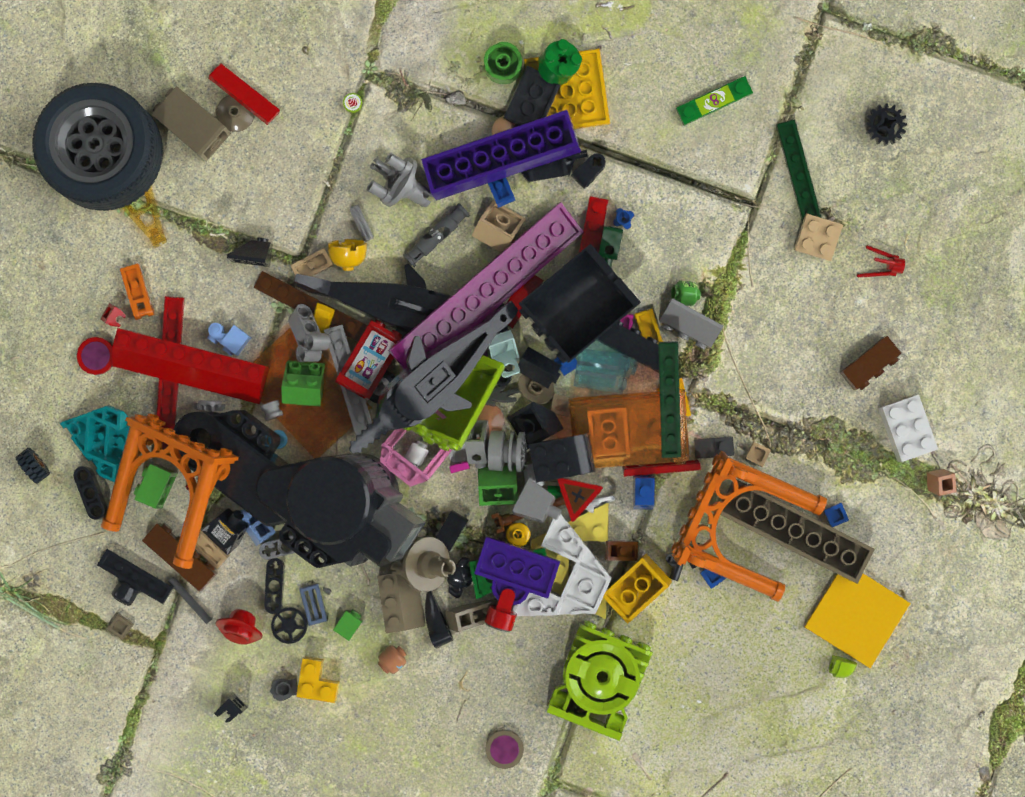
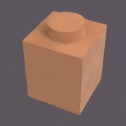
M945 469L926 472L928 491L938 496L957 492L955 473Z

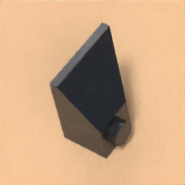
M257 238V241L251 240L228 253L227 259L233 263L270 267L273 244L268 242L269 239Z
M531 402L507 417L517 435L519 432H525L527 450L530 449L529 444L544 441L564 429L555 412L535 402Z

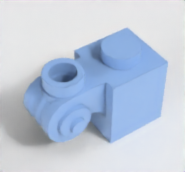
M212 323L208 328L209 335L207 338L214 344L218 342L224 346L222 350L230 356L233 353L238 356L252 338L235 325H233L228 333H224L225 329L219 323Z
M244 509L240 510L244 515L242 520L248 526L246 532L256 546L276 533L272 526H266Z

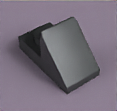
M733 437L694 440L695 459L712 458L716 454L719 455L720 451L725 452L727 456H734Z

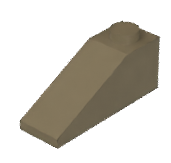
M497 598L445 610L448 629L461 632L486 624L485 618L489 606H497Z

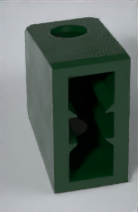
M604 225L599 254L612 267L613 260L618 258L623 229ZM606 246H612V252L606 253Z

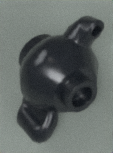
M462 557L455 564L454 574H448L447 577L449 584L448 592L455 598H460L463 592L462 588L469 587L473 581L470 567L467 565L470 559Z

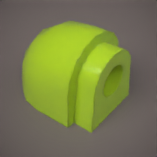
M832 655L829 673L837 678L849 677L855 671L857 663L844 657Z

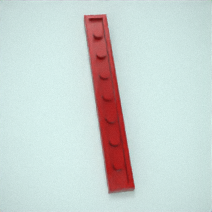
M165 296L162 328L163 340L182 344L185 298ZM159 378L156 415L159 416L160 420L166 422L165 426H162L163 428L174 429L177 417L179 383ZM162 442V449H166L168 444Z

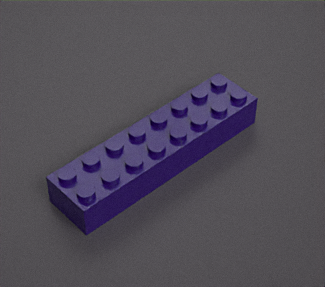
M565 110L421 160L431 195L437 201L580 153L581 149L568 111Z

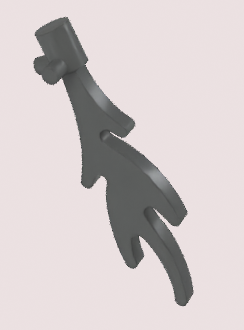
M500 386L493 390L485 405L495 407L496 405L493 401L500 403L516 402V397L509 396L520 393V391L516 388L501 393L505 390V386Z

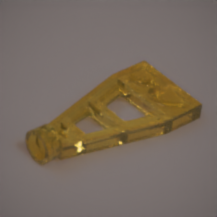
M150 186V189L144 194L147 202L146 207L137 211L131 205H125L122 209L146 234L153 247L157 248L161 246L159 243L162 242L164 244L167 242V239L163 233L153 189ZM150 211L154 218V224L146 227L141 221L140 216Z

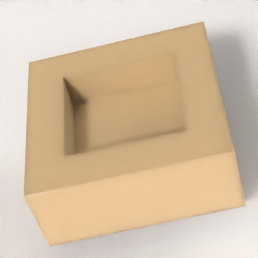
M753 442L745 459L763 467L771 450Z

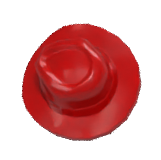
M235 609L228 618L217 619L215 623L224 637L236 644H251L261 640L263 637L262 633L255 628V616L246 610Z

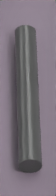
M175 577L168 581L206 624L212 620Z

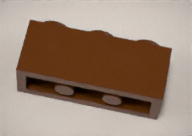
M884 336L843 369L840 374L853 390H863L870 384L868 380L873 376L878 378L885 372L883 368L888 364L892 366L900 360L898 356L902 353L888 336Z

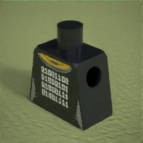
M227 508L201 531L225 554L229 555L239 546L248 526L242 520L244 515L241 511L235 510L233 512Z

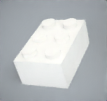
M914 395L878 408L897 462H904L938 450L919 395Z

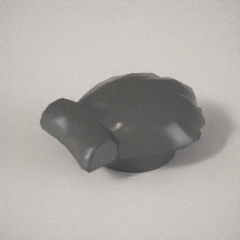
M277 679L271 684L270 693L277 701H284L292 695H297L296 679Z

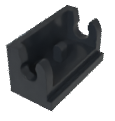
M234 694L214 714L219 717L227 711V714H230V717L225 721L227 723L238 714L243 713L248 707Z

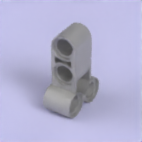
M299 304L288 319L298 344L296 357L299 362H318L321 359V350L329 348L330 338L327 333L320 332L311 309L304 304Z

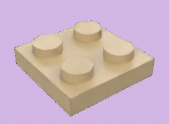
M806 213L794 250L831 261L843 224Z

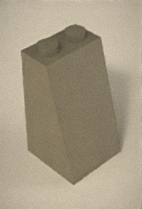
M179 87L171 88L166 93L164 101L155 105L151 115L207 162L231 133L222 123Z

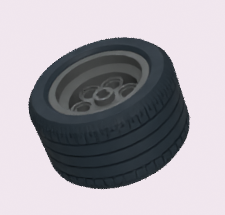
M83 83L67 88L63 92L61 91L43 108L34 127L32 148L34 160L40 174L54 190L83 208L109 211L125 207V205L128 206L150 189L160 171L163 159V143L157 124L134 97L113 85ZM94 126V130L91 133H86L89 128ZM113 127L112 133L105 135L106 129ZM82 141V147L76 149L77 143ZM96 141H99L100 145L96 146L95 149H92V145L96 144ZM120 144V150L113 152L114 146ZM90 158V164L83 167V161ZM105 160H109L108 167L102 168V163Z

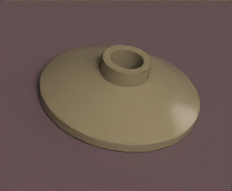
M230 95L224 97L217 107V119L229 131H243L254 120L255 115ZM233 109H238V113L236 115H233L231 113Z
M523 374L518 380V389L521 395L529 402L545 404L554 395L553 383L547 389Z

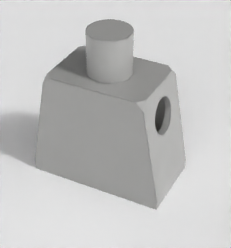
M477 420L464 443L468 463L475 464V467L478 469L484 468L488 462L490 437L488 420Z
M529 478L512 512L514 515L544 523L547 516L558 520L562 509L553 506L555 496Z

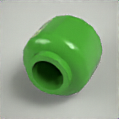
M678 281L671 289V298L686 306H693L701 296V291L698 289L697 284L691 281Z

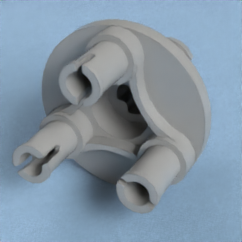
M391 152L386 157L385 163L378 158L373 160L375 164L371 163L370 168L383 175L387 182L383 187L373 180L368 184L367 191L379 197L384 205L391 207L403 198H408L421 207H427L431 203L427 199L428 196L433 197L430 190L416 181L417 162L414 159L408 157L402 160Z

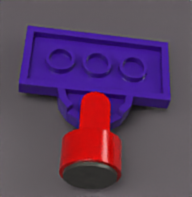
M487 536L474 573L493 580L492 592L498 600L497 606H489L485 618L486 625L504 632L512 631L517 617V613L511 610L512 606L521 604L526 600L529 593L548 599L560 560Z

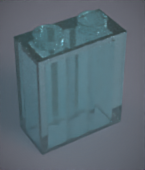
M585 349L578 355L573 386L623 394V390L627 386L625 376L626 371L630 367L629 356Z

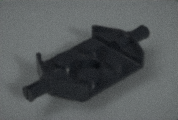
M581 150L580 153L520 173L528 183L562 176L569 177L574 161L580 158H588L587 150Z

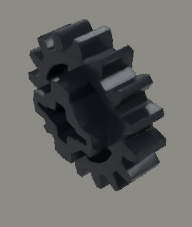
M888 103L883 108L881 105H878L876 107L877 111L872 109L870 111L871 115L866 117L869 121L864 124L865 127H869L866 134L871 133L870 140L877 139V145L881 141H883L884 146H887L889 141L893 145L896 143L895 139L898 141L902 139L900 134L906 133V130L902 129L907 126V123L903 122L906 115L901 116L902 110L896 111V105H893L891 108H889ZM878 116V123L874 125L875 117ZM884 122L892 123L889 127H880ZM898 124L897 132L894 134V127Z

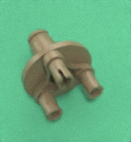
M417 536L404 555L403 564L395 562L391 566V570H396L392 571L393 574L401 575L412 588L425 592L438 588L448 577V574L453 575L456 569L455 563L450 559L449 552L443 542L428 536Z

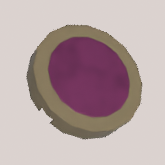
M500 730L490 736L486 743L485 751L492 765L497 768L508 769L520 762L523 757L524 747L521 738L516 733L510 730Z

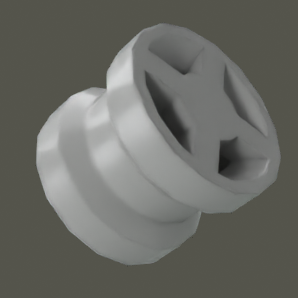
M279 400L260 406L261 410L265 413V421L284 415L283 411L279 409Z

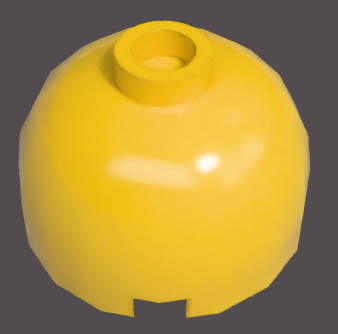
M344 239L345 242L339 243V240L328 243L330 259L336 266L343 267L344 271L354 270V267L359 266L366 258L367 245L363 240Z

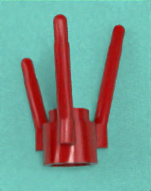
M867 245L866 249L889 258L887 260L875 257L874 261L887 264V270L890 271L857 274V277H896L897 273L902 274L904 272L905 259Z

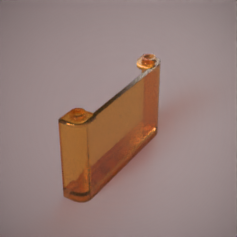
M679 389L681 457L662 458L660 391L569 398L572 436L589 433L595 468L674 462L676 465L686 464L690 456L685 389Z

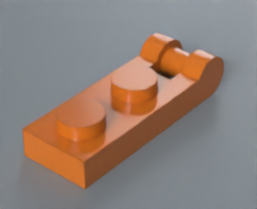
M137 263L121 268L120 272L135 320L142 319V316L154 315L140 264ZM144 303L145 308L139 309L137 304Z

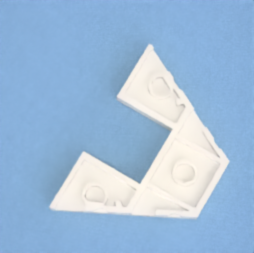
M560 514L558 520H552L541 546L576 562L561 596L550 592L547 599L529 593L526 600L521 604L514 605L512 611L517 613V616L596 614L612 579L602 564L562 514Z

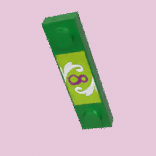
M746 76L677 107L676 111L683 126L752 95L753 91Z

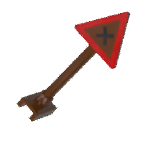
M564 478L557 479L563 496L555 499L553 506L566 505L570 519L574 522L601 492L603 487ZM500 512L491 515L492 519L498 517V519H495V524L497 527L501 526V528L496 529L497 534L506 530L505 526L523 519V517L510 513L501 515Z

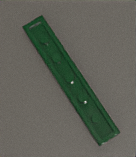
M795 119L776 124L802 223L806 213L821 217Z
M678 341L658 342L662 458L681 457Z

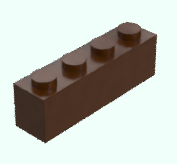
M157 523L144 537L142 542L199 592L203 591L218 574L215 571L216 568L209 561L205 563L200 558L202 555L196 549L193 555L194 562L192 568L185 569L174 565L173 560L180 536L176 537L171 533L173 529L166 523H163V525Z

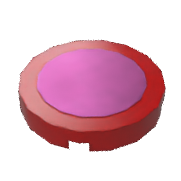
M92 337L83 341L77 351V361L81 369L93 375L105 374L113 367L112 344L106 339Z

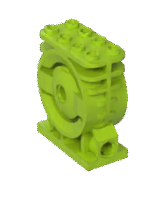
M585 620L584 623L580 622L563 668L564 683L554 688L546 710L547 713L620 741L628 719L624 707L634 699L642 678H644V673L649 665L653 651L645 643L639 642L635 644L630 637L622 634L620 637L614 635V631L604 627L602 630L597 629L596 624ZM595 652H610L623 661L627 673L633 675V679L624 676L621 664L610 655L598 654L590 657L587 661L578 658L577 655L580 654L587 657ZM604 671L607 673L608 676L605 681L597 679L599 672ZM569 673L580 677L584 690L595 698L607 699L617 693L625 696L623 698L617 697L607 702L591 700L580 690L577 680L569 678ZM567 688L568 691L566 693L561 690ZM572 698L585 711L579 713L567 708L570 699ZM621 710L622 713H623V715H621V714H619V713H616V712H618V711ZM590 713L608 714L605 723L589 717Z

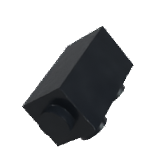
M529 346L518 363L519 373L547 389L552 382L556 384L561 375L558 371L562 365Z

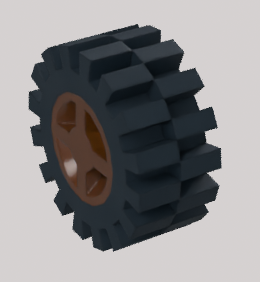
M28 447L15 457L18 465L21 466L20 468L34 483L38 484L50 475L46 464L43 463V460L31 448Z

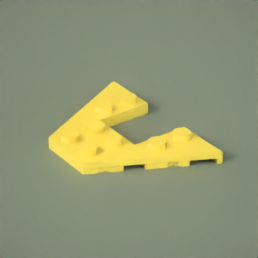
M609 503L595 508L594 513L587 512L579 516L574 522L568 521L582 541H608ZM546 533L531 540V550L544 548L541 545ZM546 549L548 557L560 560L551 590L562 595L569 579V559ZM604 598L596 615L606 619L607 601Z

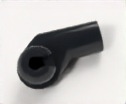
M669 553L666 556V561L672 568L669 578L679 581L683 564L681 566L678 565L672 553Z

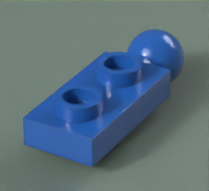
M506 177L488 183L498 208L516 201Z

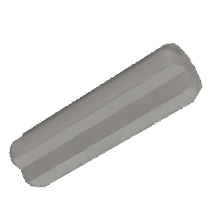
M358 205L351 207L350 212L364 241L372 240L374 236Z

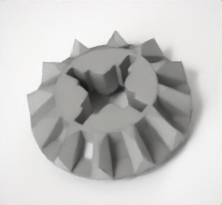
M198 400V403H194V408L203 411H223L225 404H222V401Z

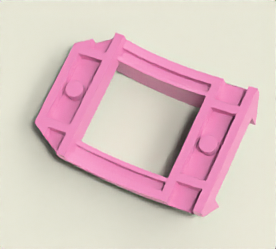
M437 410L435 412L442 419L446 418L440 411ZM396 429L382 444L380 462L410 487L428 481L452 450L449 449L447 452L440 449L427 467L421 471L393 449L407 432L405 429Z

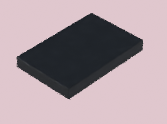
M526 66L503 118L521 126L546 117L560 85L546 82L538 70Z

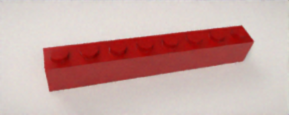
M117 328L112 346L113 367L256 404L261 403L270 367Z

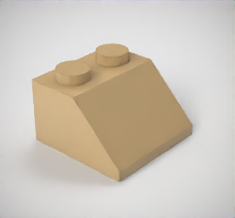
M493 200L479 219L472 236L496 251L502 252L515 240L526 218L505 206L498 208L496 201Z

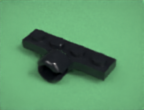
M106 549L97 564L98 567L118 578V583L112 591V596L127 606L132 605L139 593H144L164 605L174 589L172 586L109 549Z

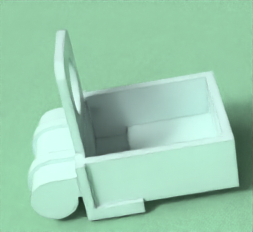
M511 330L497 334L488 346L489 358L502 362L504 366L514 365V370L511 372L503 371L502 377L506 378L518 374L520 368L517 361H519L520 356Z

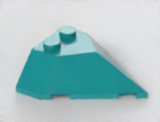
M107 405L60 422L63 429H68L72 435L70 438L86 459L92 461L97 467L96 472L99 476L115 483L130 428L127 425L128 422L125 421L126 417H128L125 412Z

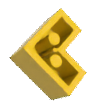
M306 656L302 658L296 697L330 703L337 701L340 681L321 679L324 659Z

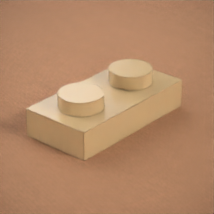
M325 248L290 266L295 276L296 274L314 276L334 265Z
M200 530L195 549L218 569L231 554H225Z

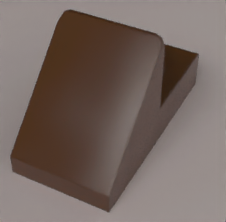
M606 541V561H637L638 542Z

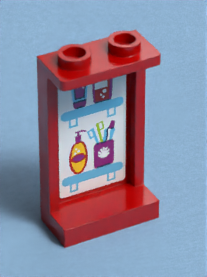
M375 320V322L370 321L335 380L339 385L369 401L394 358L388 350L402 339V334L395 330H387L385 328L386 325L378 320Z

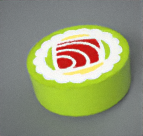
M349 93L343 99L344 108L348 112L356 113L361 110L363 103L358 94Z

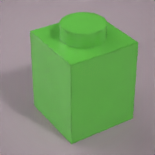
M353 609L351 611L346 610L333 631L349 641L363 622L361 619L362 615Z

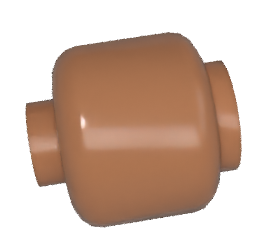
M390 645L378 656V665L385 673L395 674L406 664L404 656L407 654L400 646L396 648Z

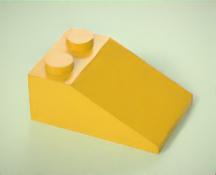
M646 553L606 590L603 598L628 624L672 583V580Z

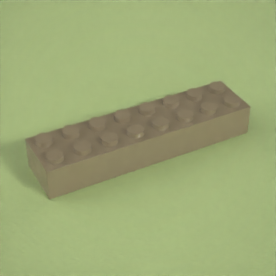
M737 480V482H738V488L741 487V486L747 485V484H745V483H743V482ZM733 481L727 493L733 491ZM758 490L744 492L736 496L725 506L720 514L858 584L875 550Z

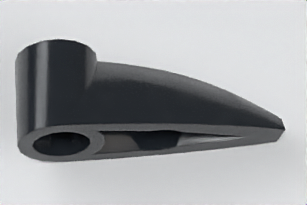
M432 591L427 592L425 618L430 640L437 649L452 642L454 639Z

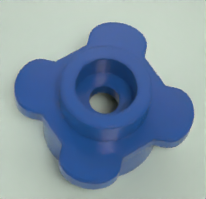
M618 208L616 210V219L613 220L614 226H622L625 229L631 228V219L634 217V213Z

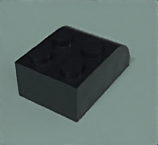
M589 433L529 444L536 483L596 471Z

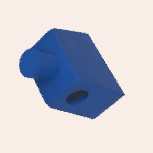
M654 475L633 476V510H653L655 496Z

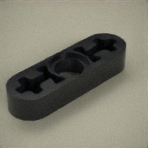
M272 558L266 564L264 607L270 614L278 613L283 607L285 565L280 558ZM274 561H277V565L281 566L276 572V575H281L280 578H269L270 574L274 575V569L270 568ZM272 580L279 582L280 588L278 591H272L269 588ZM269 594H280V597H275V603L279 604L275 610H272V607L268 605L273 599V596L268 597Z

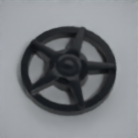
M291 607L281 609L274 615L271 622V629L275 638L286 644L296 643L301 640L306 634L308 627L305 615L300 610ZM284 611H294L291 618L285 619L280 615ZM297 613L302 617L304 626L297 625L295 620ZM278 616L282 624L281 628L275 631V620ZM296 629H304L301 636L293 640V632ZM282 631L288 633L290 641L280 638L277 633Z

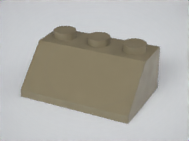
M393 573L378 575L377 579L386 634L424 627L425 621L420 591L412 588L401 575Z

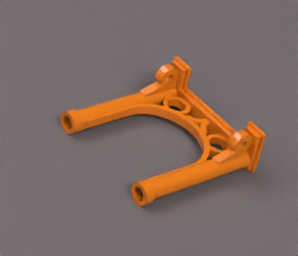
M135 414V417H126L125 421L128 422L127 425L130 428L107 513L102 520L101 527L109 531H120L133 479L139 466L146 460L154 457L168 460L181 471L186 479L190 493L189 507L173 564L181 568L190 569L193 566V555L210 494L217 480L223 481L226 479L230 472V464L238 461L239 457L232 454V451L226 448H221L220 450L207 449L202 443L190 441L188 436L177 435L175 430L163 428L162 426H165L166 422L160 420L157 415L148 414L143 416ZM162 442L168 444L166 449H162ZM154 443V449L150 452L147 446ZM179 450H181V451H183V452H185V453H187V454H185V455L182 457V456L180 455V453H179ZM190 458L194 459L197 463V469L193 473L188 466ZM199 476L198 481L196 483L194 477Z
M720 451L719 455L716 454L713 459L712 465L714 466L711 472H708L704 478L705 485L703 489H700L696 495L697 502L695 506L691 507L687 517L689 519L686 525L683 524L680 529L679 535L681 536L678 542H674L672 546V556L680 566L682 564L685 565L688 561L695 566L707 569L770 596V599L779 602L784 594L785 584L738 565L721 554L716 541V526L720 514L733 498L744 492L754 490L767 492L818 516L824 511L827 498L821 495L816 496L728 457L725 452ZM736 478H739L750 484L738 488V482ZM726 479L732 480L733 491L721 494L719 491L721 483ZM715 491L722 501L717 500L716 503L708 505ZM704 513L708 515L707 522L710 524V528L704 524L699 525ZM707 530L710 539L704 544H697L695 539L699 531ZM712 546L715 554L718 557L706 553L702 550H706L707 548Z

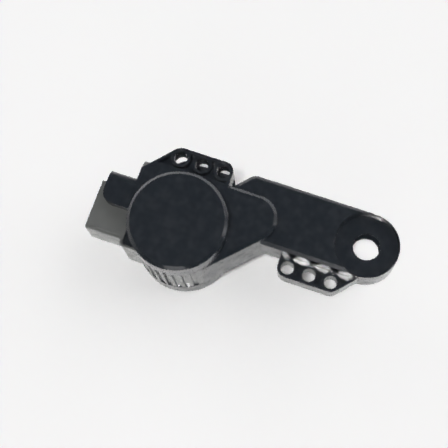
M232 410L224 413L214 411L191 412L181 417L174 426L175 434L188 436L192 442H197L199 431L205 429L210 435V444L207 449L220 450L221 448L231 450L232 454L239 457L238 461L230 464V472L226 479L223 481L217 480L215 488L264 525L276 526L284 524L279 533L280 541L313 567L322 568L343 562L352 567L365 563L368 559L379 567L391 564L404 557L426 523L400 504L403 494L399 492L395 475L380 462L379 458L366 453L343 454L289 464L275 454L280 444L279 435L246 410ZM238 414L241 416L240 423L236 420ZM253 425L256 428L255 434L251 431ZM268 436L271 439L270 445H268L266 442ZM179 450V453H180V455H181L182 457H183L185 454H187V453H185V452ZM190 458L188 466L195 472L197 463L194 459ZM289 531L293 533L292 540L288 536ZM319 557L324 560L323 563L320 562Z

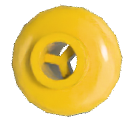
M514 522L506 531L508 543L518 547L526 545L531 537L529 527L522 522Z

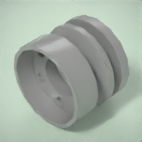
M491 430L488 444L489 470L503 471L505 463H508L509 471L513 472L516 463V471L523 472L527 459L525 432H519L516 440V433L511 431L509 440H506L505 431Z

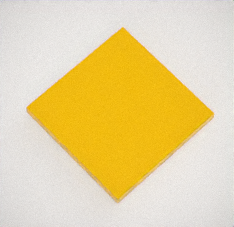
M600 49L579 51V54L582 56L580 68L567 83L560 85L547 116L567 110L574 129L609 125L610 118ZM539 57L524 59L525 68L530 66L538 70Z
M864 573L858 584L836 574L804 627L863 665L871 668L911 603Z

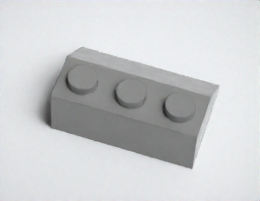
M673 298L659 320L662 323V328L670 332L672 329L679 333L678 336L688 341L690 338L696 342L695 345L703 350L712 347L724 327Z

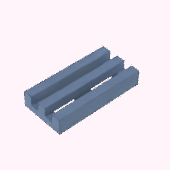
M319 584L300 588L308 625L311 626L328 621ZM312 589L316 591L322 619L319 618ZM305 591H308L316 619L314 621L311 618Z

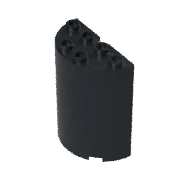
M589 244L518 304L521 307L519 310L521 315L525 319L529 318L533 323L531 326L534 332L539 337L543 336L545 338L546 346L551 352L555 350L557 352L556 356L564 364L565 362H571L641 302L621 278L615 274L597 250Z

